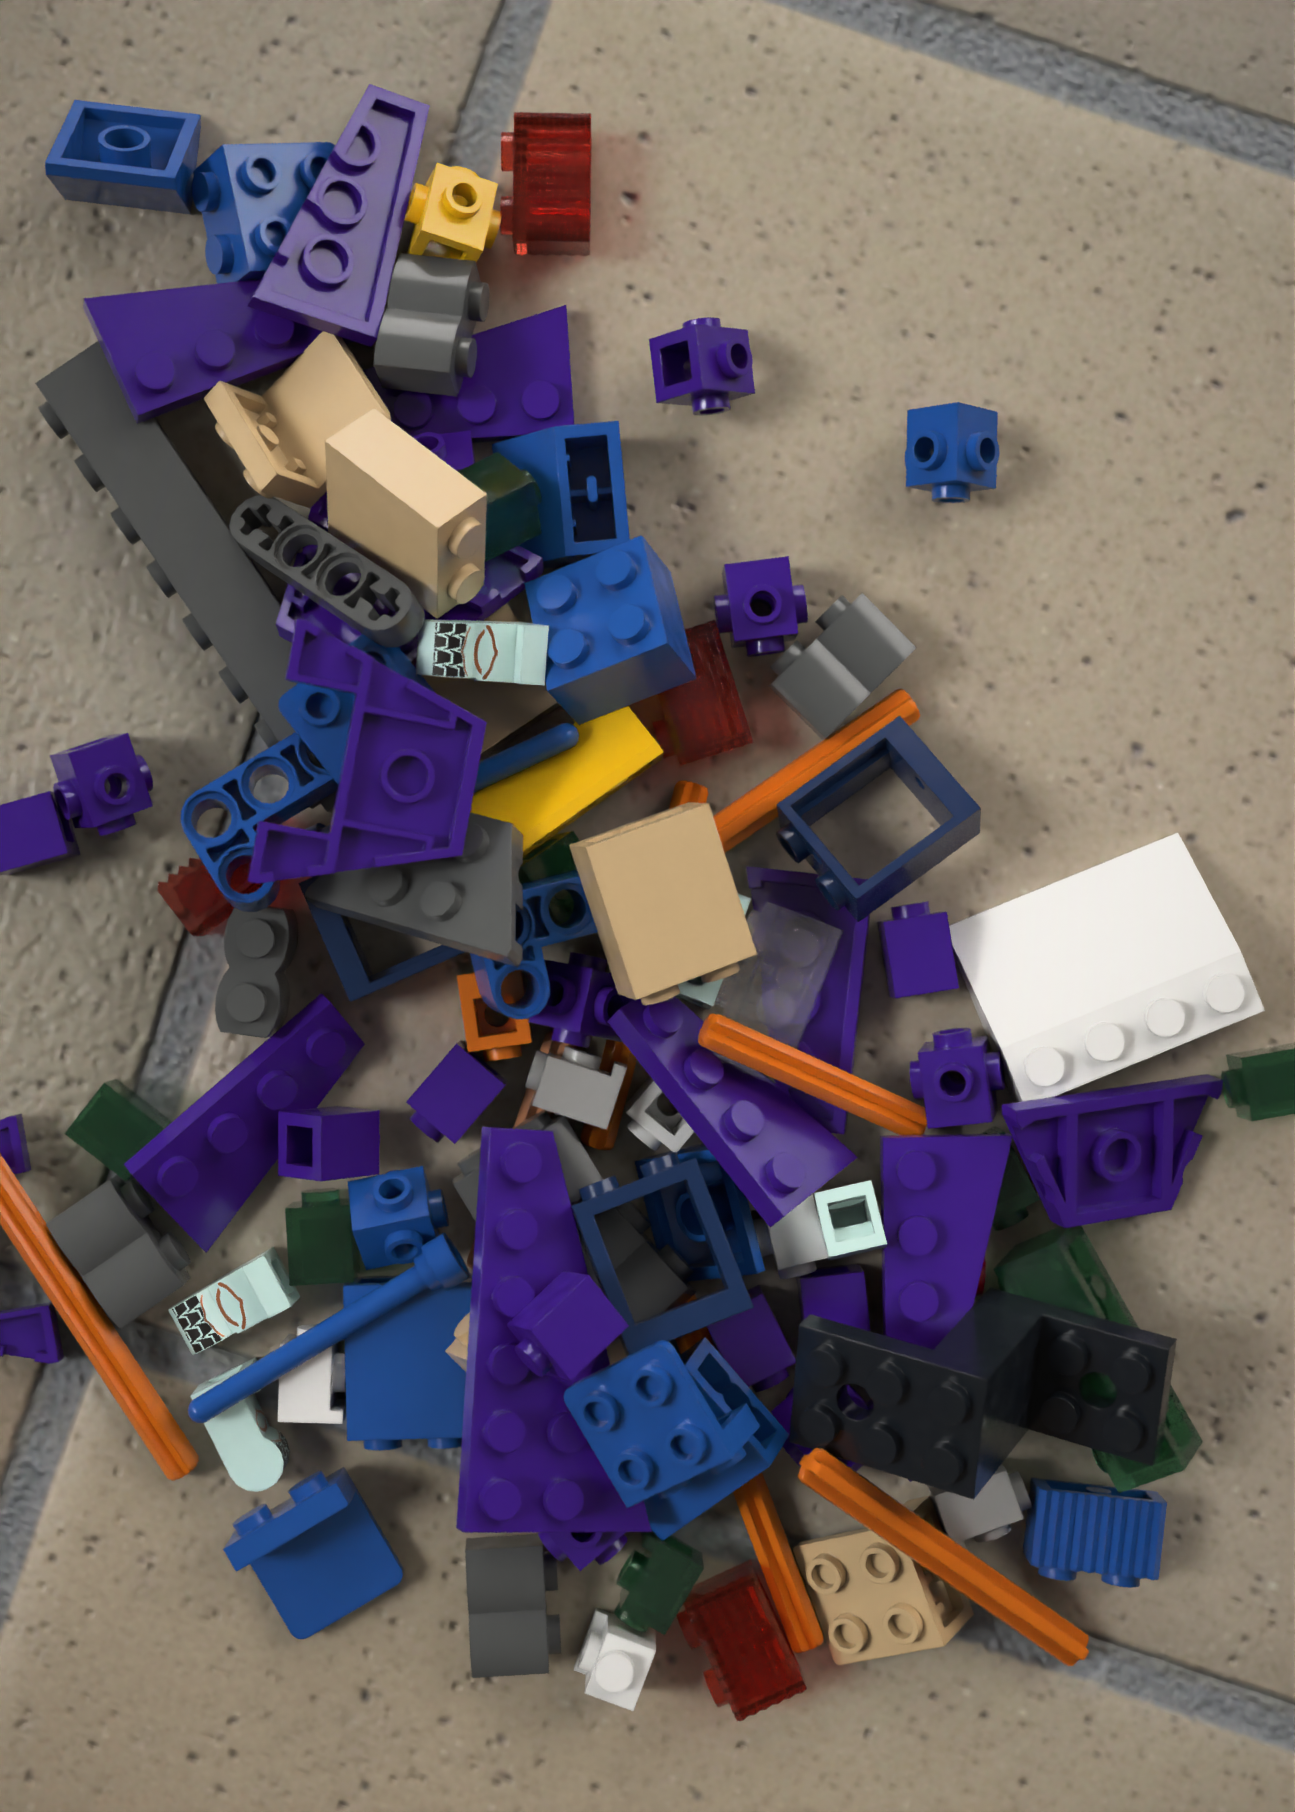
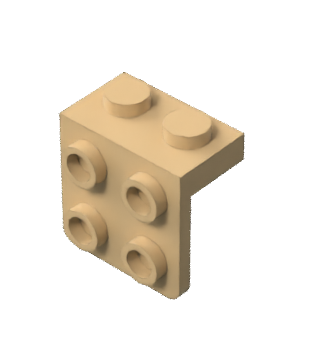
M324 331L316 337L304 350V353L287 368L262 396L219 381L203 398L217 420L215 429L218 435L226 444L235 449L246 469L243 471V474L248 484L265 498L272 499L277 497L307 508H311L327 491L325 440L373 408L391 421L389 410L342 337Z

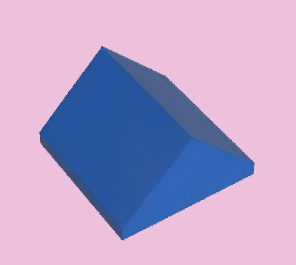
M74 100L45 161L46 176L65 200L191 215L193 200L192 181L194 177L193 171L197 166L201 115Z
M704 1143L681 1148L677 1152L680 1163L694 1158L697 1160L741 1276L758 1274L765 1271L748 1199ZM670 1151L634 1161L639 1180L644 1178L640 1165L674 1152ZM681 1181L643 1196L649 1221L652 1224L651 1229L656 1247L661 1250L668 1243L683 1257L694 1271L686 1280L689 1282L721 1278L684 1182Z

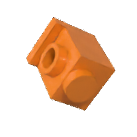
M521 970L508 973L503 979L501 995L507 1004L519 1001L526 992L525 976ZM475 972L457 975L468 1052L483 1050L484 1062L522 1056L520 1044L533 1042L529 1018L514 1019L509 1017L504 1025H492L486 1018L485 1012L488 1005L480 995Z

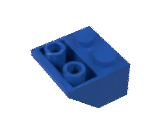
M619 421L554 426L492 444L500 536L542 557L544 569L568 566L630 540Z

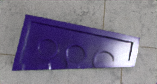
M262 279L83 299L85 314L137 424L202 400L219 381L239 386L289 367L323 331L248 307L247 305ZM342 337L346 345L355 342Z
M746 866L748 885L752 897L753 923L756 945L759 950L765 1010H767L770 1037L853 1074L871 913L860 922H857L845 906L839 911L834 909L816 885L815 879L819 877L818 874ZM853 878L858 885H861L866 880H868L861 878ZM774 1079L775 1085L830 1133L846 1134L847 1111Z
M1011 1134L880 1136L881 1221L887 1242L886 1248H882L884 1336L934 1350L973 1307L1012 1142Z

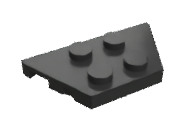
M470 812L462 856L321 875L307 888L304 897L320 909L519 967L522 960L523 947L515 940L516 911L523 910V886L518 878L519 869L523 864V834L512 823Z

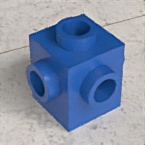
M960 402L907 410L906 487L932 492V501L937 503H965L970 501V492L996 489L997 463L1000 454L997 442L998 412Z
M423 1166L393 1170L385 1174L348 1181L352 1232L366 1270L414 1262L413 1258L423 1253L421 1246L439 1236V1228L449 1226L442 1189H430Z

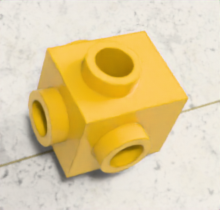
M436 163L426 184L415 183L409 197L404 220L414 223L407 254L477 262L484 248H492L500 227L502 212L493 209L498 183L480 178L474 171L465 167H449Z

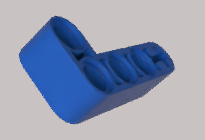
M296 732L195 791L186 799L181 809L180 822L190 843L225 899L234 908L243 912H257L267 908L275 901L280 891V880L263 883L260 889L251 894H240L231 887V877L234 871L241 865L251 863L258 821L280 825L337 791L338 788L337 783L325 769L316 767L310 762L311 751ZM270 774L284 777L289 782L286 795L281 800L274 803H263L253 796L254 787L262 777ZM212 808H222L231 814V823L226 832L215 838H207L198 834L197 822L205 811Z
M577 870L521 884L523 886V910L516 911L515 940L523 947L522 960L519 967L470 953L480 995L491 1009L514 1019H528L539 1014L546 1006L550 996V982L542 947L597 933V928ZM567 890L574 901V909L571 917L566 922L556 925L549 915V903L557 892ZM521 970L527 979L526 992L519 1001L507 1004L501 995L503 979L508 973Z

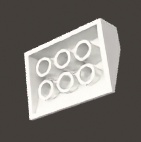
M1179 833L1172 834L949 925L954 957L984 1031L988 1035L992 1051H1000L1004 1065L1005 1083L1014 1103L1055 1097L1265 1011L1241 950Z

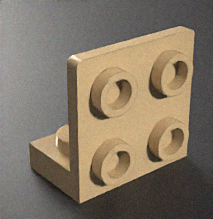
M930 1496L908 1500L903 1504L943 1532ZM868 1528L801 1541L793 1548V1554L832 1658L838 1665L944 1647L974 1615L970 1602L965 1595Z

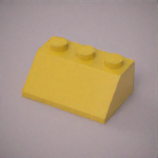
M629 706L580 725L572 718L575 722L573 725L579 732V740L574 747L475 792L470 812L512 823L523 834V857H525L662 760L664 751Z

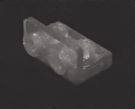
M766 901L762 913L752 909L746 920L757 955L744 959L739 972L723 979L715 1005L724 1008L723 1016L798 1049L844 930Z

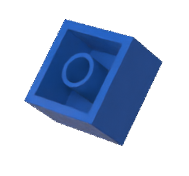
M642 535L524 583L532 622L549 626L545 672L547 691L578 725L697 679L671 572Z

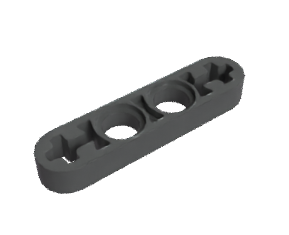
M262 495L254 496L239 505L231 516L229 525L231 535L252 560L376 644L386 648L399 647L411 641L419 633L425 617L423 606L403 581L276 498L268 499ZM262 525L269 528L273 526L279 535L273 541L269 535L258 528ZM307 545H318L317 553L309 563L301 567H291L292 558L297 551ZM350 573L361 574L360 582L350 593L342 596L333 595L334 586L343 576ZM379 599L384 606L398 613L392 618L388 615L380 617L373 605Z

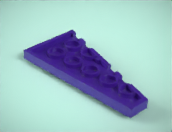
M482 1127L456 1528L464 1533L651 1532L644 1500L631 1507H626L564 1402V1393L573 1383L610 1365L607 1349L605 1348L572 1381L546 1374L543 1377H539L517 1355L515 1346L520 1341L506 1325L563 1271L588 1275L554 1133L549 1130Z

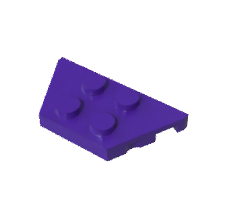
M1204 1074L1002 1104V1116L1050 1221L1063 1228H1070L1172 1210L1183 1184L1184 1169L1194 1158L1202 1139V1135L1193 1131L1208 1096L1219 1099L1223 1089V1080Z

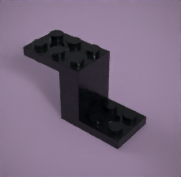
M991 1287L934 1350L810 1314L799 1324L789 1442L810 1449L823 1448L833 1456L973 1500L1028 1429L1154 1466L1161 1455L1177 1339ZM1098 1372L1106 1375L1115 1385L1117 1395L1115 1397L1098 1395L1089 1386L1087 1373ZM847 1384H857L866 1389L869 1397L873 1400V1409H864L856 1405L849 1397Z

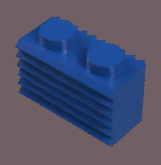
M1031 1478L1028 1496L1032 1508L1027 1509L1023 1554L1031 1566L1038 1567V1574L1051 1579L1070 1581L1076 1579L1077 1572L1079 1571L1098 1573L1102 1575L1101 1580L1103 1582L1128 1588L1139 1587L1140 1579L1159 1580L1167 1502L1157 1491Z

